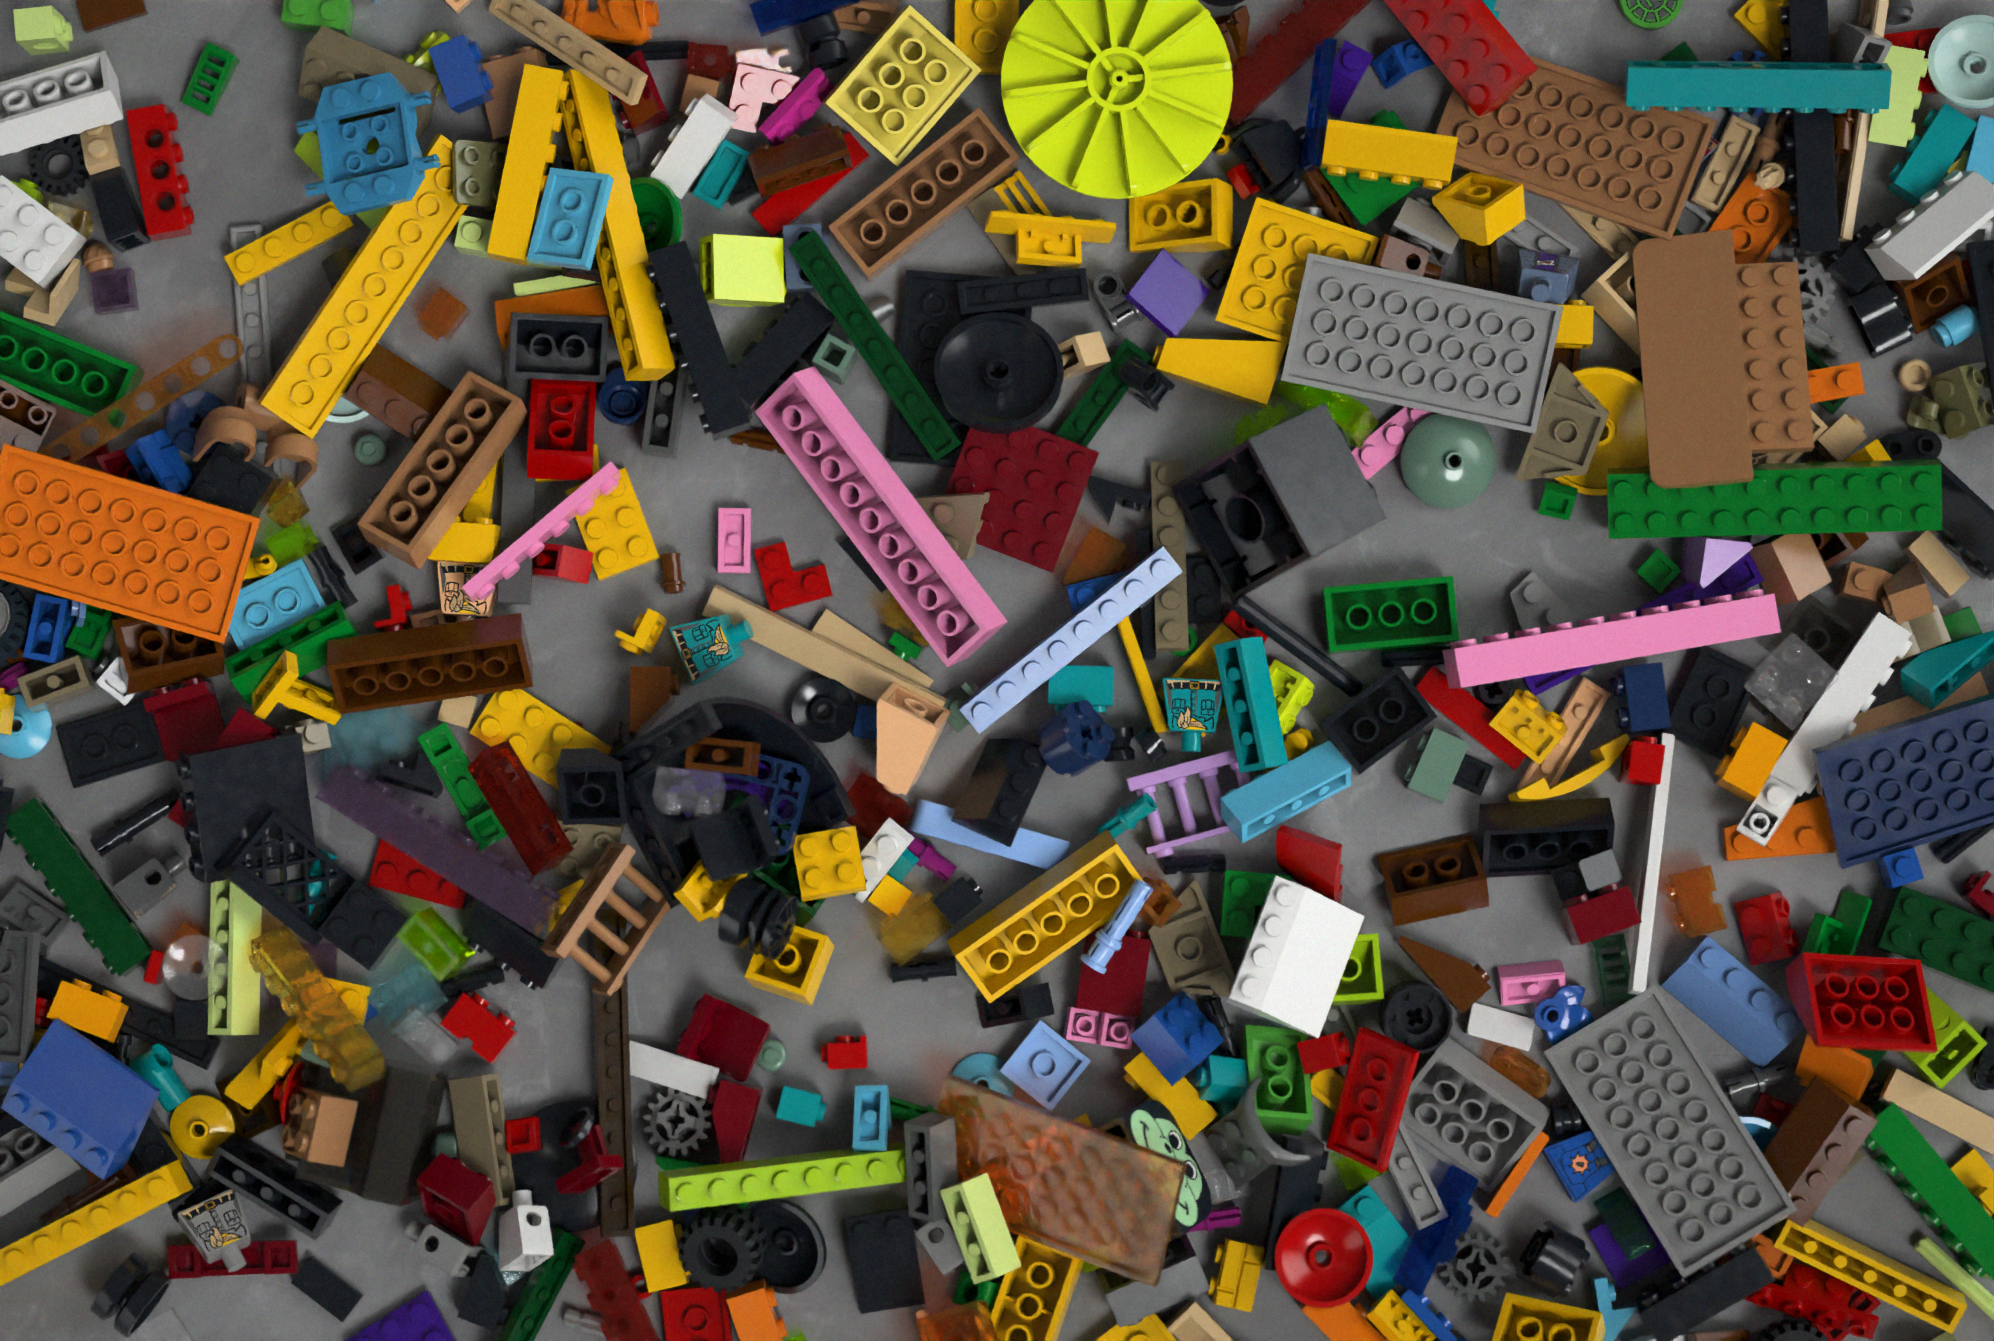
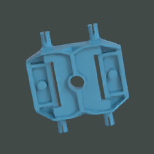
M389 72L323 87L315 116L311 119L296 122V126H298L297 131L300 135L313 131L318 133L324 179L319 182L305 184L307 197L326 194L338 211L346 216L411 201L425 178L424 170L440 167V163L437 162L440 161L437 154L422 157V152L416 138V107L431 104V99H429L431 98L430 93L426 90L411 95L401 82ZM395 107V112L341 125L339 123L341 119ZM377 138L379 147L374 154L369 155L367 145L371 139Z

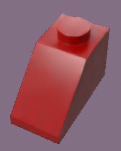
M543 543L545 548L533 558V576L569 583L588 584L589 574L592 569L593 552L566 545Z

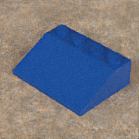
M57 1018L52 1022L12 1081L1 1108L104 1180L126 1167L161 1090Z

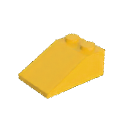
M1218 178L1176 183L1160 192L1129 199L1130 252L1158 253L1163 248L1168 253L1211 252L1233 249V186Z

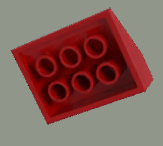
M1802 952L1785 968L1790 999L1815 1047L1936 1053L1938 1051L1921 960Z

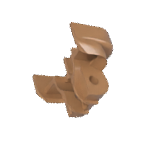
M259 382L254 384L241 383L236 390L235 407L222 406L215 408L204 418L196 434L193 461L198 462L209 447L217 441L231 445L238 441L245 444L244 461L249 462L256 451V429L267 433L268 445L265 449L264 466L269 467L278 458L298 462L296 488H301L316 472L319 454L317 443L314 439L305 436L257 403L266 389L259 386Z

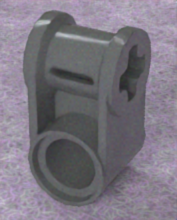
M1103 271L1096 276L1092 284V293L1115 335H1118L1123 327L1136 320H1144V316L1141 311L1124 297L1128 290L1117 273ZM1103 279H1109L1114 282L1116 291L1113 294L1105 295L1100 292L1098 283ZM1129 311V313L1123 315V316L1120 317V318H1117L1118 316H1120V315L1124 314L1125 312Z

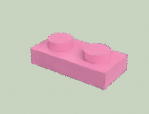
M718 508L719 574H751V508Z

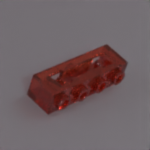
M508 740L484 749L467 767L533 877L557 867L574 850ZM509 763H511L519 776V779L514 782L512 780L516 777L515 772L506 773L505 771ZM546 823L549 825L552 833L557 839V842L552 844L549 843V841L546 839V836L551 831L548 828H546L542 832L543 828L541 825Z

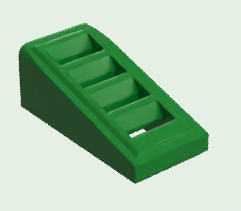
M207 42L184 94L182 103L211 117L240 60L232 53ZM215 57L225 62L224 66L221 67L212 63L213 58ZM210 69L220 74L218 80L205 74L206 71ZM201 81L215 86L213 92L200 86ZM198 92L210 98L208 104L194 98L195 93Z

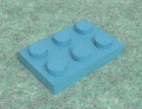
M550 167L527 259L534 264L590 271L614 179L609 174Z
M301 558L240 590L229 632L239 651L258 643L327 606L304 559Z

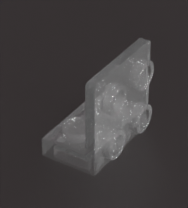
M1790 633L1747 677L1744 687L1793 731L1802 722L1804 713L1839 679L1840 675L1795 633Z

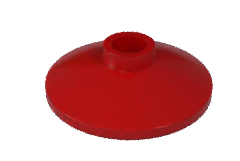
M297 1061L288 1072L285 1080H278L274 1088L273 1099L279 1101L280 1117L284 1126L288 1124L290 1115L288 1109L289 1100L295 1093L296 1086L304 1087L306 1068L305 1063L302 1061Z

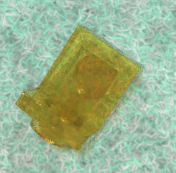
M50 201L46 203V209L83 237L89 238L93 228V220L90 219L91 211L85 209L78 210Z
M292 480L273 493L268 501L270 508L266 510L268 517L285 530L310 512L300 488L296 487V483Z

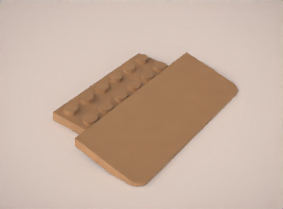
M1732 229L1672 236L1671 241L1662 238H1651L1639 242L1633 250L1632 260L1649 472L1653 483L1661 488H1692L1751 482L1754 478L1752 454L1813 451L1814 438L1798 262L1735 264Z

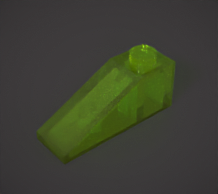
M1281 381L1275 389L1279 395L1304 413L1325 403L1334 421L1344 431L1346 441L1359 449L1378 424L1367 406L1346 394Z

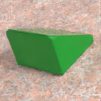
M1970 606L1942 617L1951 641L1947 642L1946 645L1983 634Z

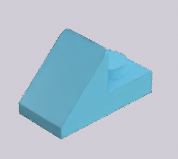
M888 1085L855 1086L852 1148L854 1152L887 1151L888 1130L892 1129Z
M1603 1275L1590 1277L1594 1308L1596 1312L1602 1313L1606 1327L1603 1341H1614L1637 1309V1305L1628 1304L1612 1307L1611 1302L1616 1301L1613 1282H1608L1607 1277Z

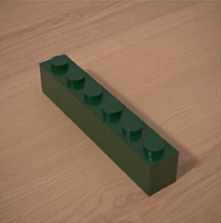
M34 797L12 813L8 818L6 834L15 845L21 844L28 853L24 856L26 861L35 871L40 869L47 880L44 881L46 888L54 897L60 896L66 904L63 910L70 920L74 923L78 921L84 928L85 932L82 934L84 939L93 949L98 947L104 955L102 962L112 975L117 973L119 976H127L150 958L151 952L155 950L45 801L42 798Z

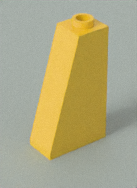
M1166 338L1164 346L1157 345L1152 363L1157 364L1156 369L1166 377L1265 409L1287 344L1267 341Z

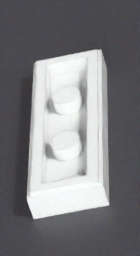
M630 1040V1075L709 1100L720 1068Z

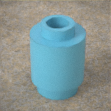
M1965 304L1936 319V324L1931 326L1932 335L1942 348L1947 346L1954 347L1980 331L1976 309Z

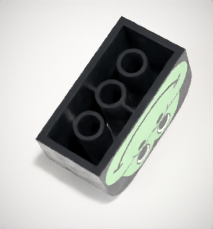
M1156 1100L1144 1101L1095 1123L1073 1138L1132 1256L1183 1236L1208 1217L1211 1210V1193L1208 1183L1174 1116L1162 1103Z

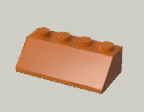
M1301 1302L1297 1304L1331 1341H1389L1378 1329L1376 1330L1368 1322L1369 1319L1366 1317L1368 1312L1359 1302L1354 1307L1347 1302L1333 1308H1316Z

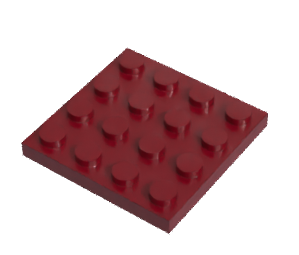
M1034 426L1018 432L1005 434L986 433L970 428L945 494L989 492V502L984 504L980 517L983 523L980 532L976 536L977 544L1053 573L1087 486L1089 476H1091L1098 458L1099 451Z

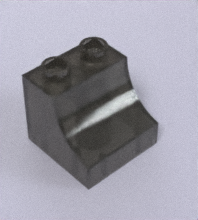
M373 1055L363 1073L340 1071L307 1060L303 1069L300 1087L347 1097L358 1101L344 1167L306 1161L285 1152V1159L299 1162L295 1178L328 1185L354 1193L363 1199L399 1207L420 1200L416 1180L428 1167L431 1144L434 1141L449 1071Z

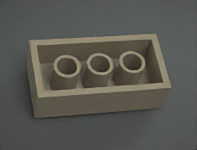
M322 25L306 46L298 95L319 103L323 87L389 72L401 82L411 95L426 90L430 93L431 98L429 99H431V104L416 107V138L418 141L431 123L439 77ZM395 107L350 118L362 120L395 112Z

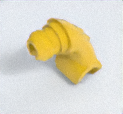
M266 553L256 558H250L244 580L272 574L277 567L276 559Z
M1306 728L1297 729L1289 734L1284 741L1287 760L1299 757L1313 746V735ZM1279 766L1273 767V768L1264 769V771H1265L1266 773H1268V772H1270V771H1272V770L1278 768Z

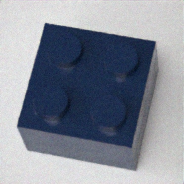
M1662 662L1625 666L1613 671L1614 677H1610V690L1612 697L1617 696L1618 709L1614 710V720L1616 728H1621L1622 734L1660 731L1671 727Z

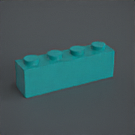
M1262 636L1237 639L1214 645L1240 773L1259 771L1288 764Z

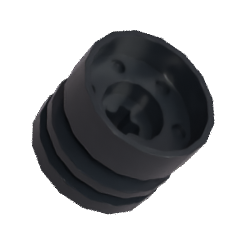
M743 877L735 884L725 902L719 921L718 938L722 942L740 949L749 944V950L753 954H761L768 960H775L783 952L793 932L799 910V899L790 893L784 894L779 889H774L768 894V887L764 883Z
M1403 981L1392 986L1384 994V999L1378 1007V1023L1383 1034L1420 1051V1053H1428L1439 1048L1448 1038L1453 1026L1452 1010L1447 999L1438 990L1419 981ZM1418 1008L1416 1013L1420 1016L1419 1020H1411L1408 1023L1407 1011H1415Z

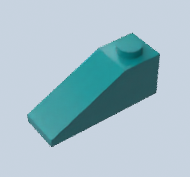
M1992 630L1924 651L1914 660L1908 661L1900 670L1902 692L1932 711L1994 659V631Z

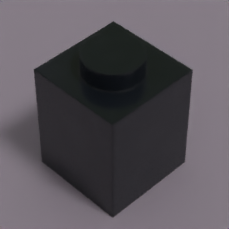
M962 876L932 901L951 925L954 926L983 902L979 896L984 892L972 877L966 881Z

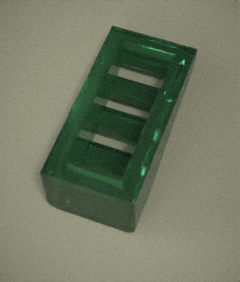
M1624 934L1606 936L1592 941L1602 1005L1606 1007L1624 1004L1636 997V994L1627 993L1630 962ZM1619 946V952L1601 954V949ZM1621 960L1622 965L1604 967L1603 962ZM1620 973L1624 975V978L1606 980L1607 975ZM1626 987V991L1609 994L1608 989Z

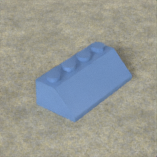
M1708 935L1700 936L1660 984L1661 987L1759 1069L1765 1067L1785 1049L1804 1027L1794 1007Z

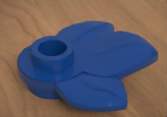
M1565 985L1557 989L1552 998H1545L1535 1005L1533 1009L1534 1021L1538 1027L1545 1030L1547 1040L1552 1045H1556L1594 1022L1592 1014L1585 1007L1580 1006L1585 988L1579 985ZM1554 1010L1552 1018L1548 1020V1012Z

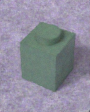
M827 334L812 363L821 375L843 386L859 358L856 348Z

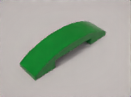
M446 721L418 736L419 743L432 766H435L480 851L508 836L509 832L492 799Z

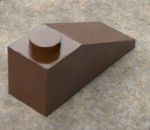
M1398 936L1394 940L1458 1013L1463 1014L1491 989V986L1487 983L1490 979L1489 975L1478 964L1473 967L1466 961L1404 936Z

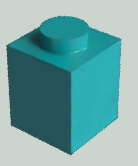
M1208 1055L1195 1072V1085L1199 1088V1098L1201 1100L1236 1104L1244 1089L1248 1086L1245 1059Z
M784 1085L776 1118L815 1127L816 1121H823L827 1103L821 1102L823 1094Z

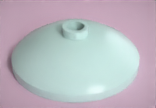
M1969 15L1958 18L1941 29L1930 46L1928 73L1931 82L1945 99L1958 106L1966 108L1994 106V17ZM1972 66H1979L1982 71L1973 73L1970 68Z

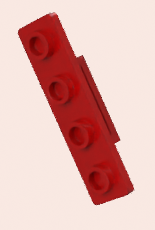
M1791 1262L1783 1286L1770 1283L1744 1298L1746 1301L1752 1302L1759 1307H1768L1784 1312L1791 1317H1800L1816 1322L1824 1327H1832L1848 1332L1853 1336L1873 1339L1879 1322V1317L1848 1307L1853 1285L1824 1271Z

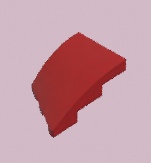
M1281 825L1277 830L1276 859L1278 866L1288 875H1291L1300 885L1340 904L1343 885L1340 884L1343 865L1340 864L1343 844Z

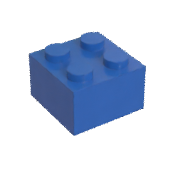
M1183 990L1130 1035L1132 1040L1171 1086L1195 1068L1225 1040L1219 1034L1216 1026L1209 1022L1198 1009L1196 1003Z

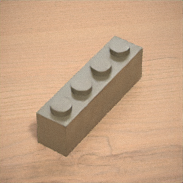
M499 1073L448 1080L450 1088L448 1095L454 1116L453 1130L457 1137L460 1160L468 1169L477 1174L483 1173L491 1179L496 1197L494 1207L512 1204V1193L516 1191L511 1154L506 1153V1119Z

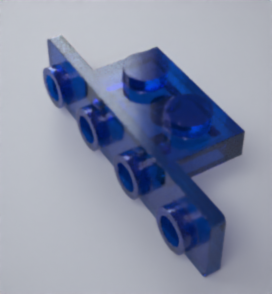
M1454 1165L1448 1167L1437 1189L1448 1217L1419 1231L1416 1230L1393 1276L1394 1282L1421 1295L1436 1266H1442L1445 1262L1450 1263L1458 1250V1245L1455 1243L1460 1233L1464 1234L1468 1230L1473 1219L1470 1216L1473 1206L1468 1204L1479 1182L1476 1177Z

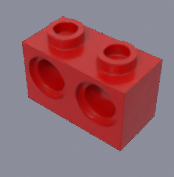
M1634 737L1622 751L1618 782L1648 787L1661 784L1665 745L1657 744V738Z

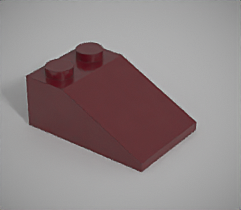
M730 1078L721 1079L720 1083L713 1085L709 1103L714 1104L712 1115L722 1164L744 1161L764 1088Z

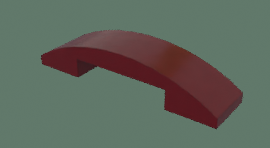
M297 1240L250 1241L251 1244L248 1247L241 1249L246 1265L234 1272H228L222 1259L208 1264L193 1244L168 1246L169 1277L172 1279L206 1276L299 1273Z

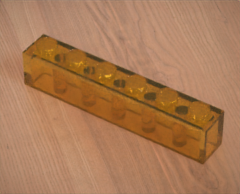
M286 925L251 940L252 955L249 956V961L253 970L263 975L270 993L278 995L287 1016L295 1018L301 1035L305 1039L310 1038L321 1061L326 1060L330 1065L331 1073L336 1082H342L347 1090L352 1092L385 1076L384 1054Z

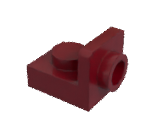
M1987 870L1980 871L1978 874L1973 872L1963 883L1962 887L1965 890L1960 897L1989 921H1994V893L1988 889H1985L1984 892L1981 890L1992 874Z

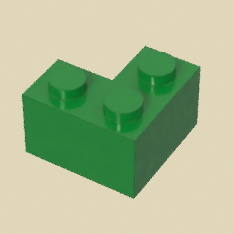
M1224 870L1219 935L1251 938L1254 930L1255 906H1263L1270 885L1276 876L1290 881L1291 875Z

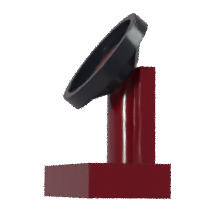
M588 1107L581 1108L574 1113L561 1131L559 1144L565 1149L577 1146L582 1165L555 1181L558 1194L584 1193L624 1168L621 1155H608L600 1125L591 1127L595 1114ZM587 1114V1116L583 1120L578 1121L582 1116ZM570 1132V1136L573 1138L572 1140L566 1143L567 1136Z

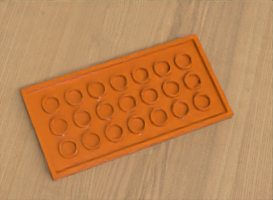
M7 443L3 444L0 455L1 580L223 644L226 642L260 525V517Z

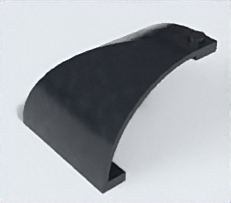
M714 697L701 700L611 755V757L621 761L623 764L628 824L671 909L682 904L674 896V892L700 859V856L696 854L697 849L689 830V824L695 819L727 811L740 792L746 796H751L749 793L741 790L725 791L710 801L691 819H688L668 796L667 793L694 771L684 768L686 749L704 738L760 743V754L799 763L808 769L810 783L797 831L800 835L829 830L857 814L835 770L814 742L791 721L764 705L737 697ZM765 760L760 761L771 768L769 762ZM796 768L793 773L787 774V779L791 781L792 789L795 782H801L802 776L797 774L798 769Z

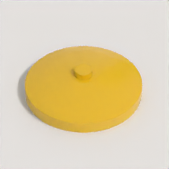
M1590 366L1575 370L1572 373L1610 413L1587 474L1576 476L1564 475L1554 479L1562 485L1577 488L1579 493L1603 496L1607 495V472L1609 468L1649 467L1643 385L1639 378L1624 370L1609 366ZM1547 393L1545 394V396H1544V398H1543L1542 405H1543V403H1544V400H1545V397H1546Z

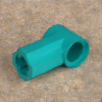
M154 1044L132 1059L129 1063V1068L161 1090L157 1100L164 1110L169 1112L191 1097V1095L172 1069L173 1058L170 1052L163 1045Z

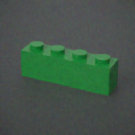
M338 600L225 659V666L231 682L247 705L252 703L251 694L285 650L297 655L298 679L327 664L328 640L359 636L356 625Z

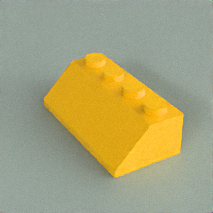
M1328 119L1320 169H1327V174L1343 177L1346 176V172L1359 174V179L1378 181V177L1391 178V183L1397 185H1410V181L1423 183V187L1427 189L1442 190V186H1449L1451 181L1458 137Z

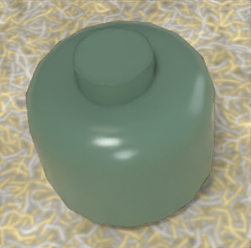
M367 434L357 440L354 446V454L362 465L374 468L385 462L388 456V448L380 437Z
M767 1039L761 1048L756 1062L763 1070L769 1072L777 1071L787 1061V1049L779 1040Z
M454 1131L437 1134L435 1141L431 1144V1153L433 1156L435 1155V1158L440 1153H443L451 1159L453 1157L460 1159L457 1137Z

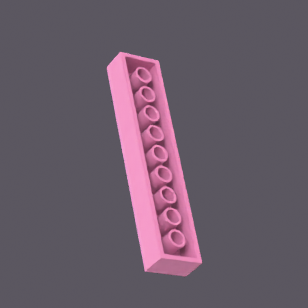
M815 366L793 373L755 411L947 668L967 659L1008 622Z
M1763 589L1735 593L1736 600H1732L1731 594L1705 598V605L1700 606V600L1672 604L1673 611L1668 610V605L1641 609V616L1638 617L1636 611L1609 615V622H1605L1604 616L1577 620L1578 627L1574 628L1572 622L1546 626L1547 632L1541 633L1540 627L1514 631L1515 638L1509 639L1508 633L1482 637V644H1477L1476 638L1450 642L1451 649L1442 650L1449 689L1463 688L1780 633L1781 629L1775 594L1764 595Z

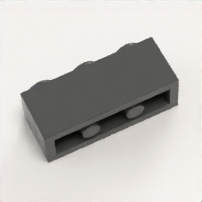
M928 1112L904 1122L909 1217L937 1222L948 1217L940 1190L958 1183L955 1117Z

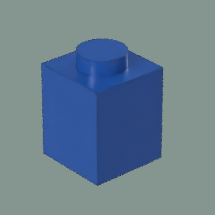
M1914 847L1875 859L1885 889L1895 888L1924 879Z

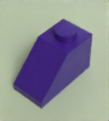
M1345 40L1312 104L1340 119L1374 55Z

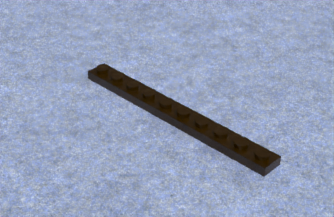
M598 909L595 913V918L621 940H624L626 937V919L615 909ZM591 932L592 957L606 967L615 951ZM626 973L621 987L611 996L593 992L597 1125L601 1127L608 1155H621L624 1168L599 1183L600 1238L635 1236L628 983ZM593 975V985L595 984L596 980L598 979V978H596L594 975Z

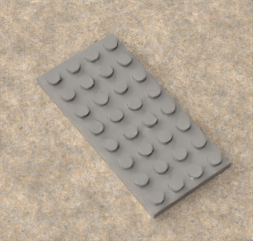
M1308 253L1281 381L1536 434L1564 306L1537 302L1531 299Z
M1656 985L1544 1051L1548 1061L1683 1279L1797 1211L1796 1206Z

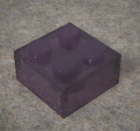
M123 268L90 273L96 314L100 316L139 310L135 272L133 269Z

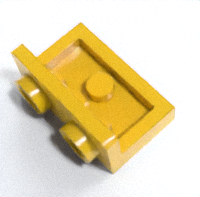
M699 859L674 892V896L698 922L709 917L716 919L721 916L725 902L735 884L741 878L746 877L748 873L712 882L708 879L701 859Z

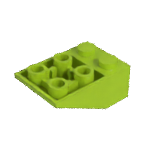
M1926 987L1938 1051L1936 1053L1897 1052L1930 1086L1942 1089L1988 1043L1959 1014Z

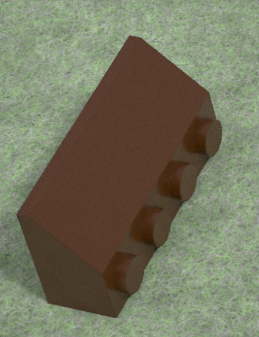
M1816 1075L1762 1151L1763 1156L1797 1208L1795 1213L1786 1218L1801 1227L1805 1226L1878 1122L1869 1107Z

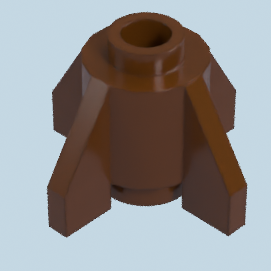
M1245 5L1238 7L1230 12V14L1213 18L1225 40L1232 65L1240 62L1248 50L1247 38L1250 16Z

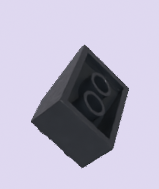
M909 1207L846 1216L845 1223L861 1314L926 1304L913 1218L909 1217Z

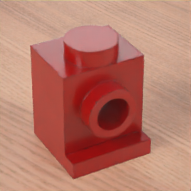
M850 1035L834 1036V1042L821 1043L822 1063L828 1062V1069L868 1068L867 1035H860V1042H854V1036Z

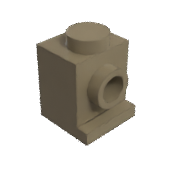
M307 719L283 727L284 730L291 729L301 733L304 756L321 753L332 747L326 722L316 724L315 719Z

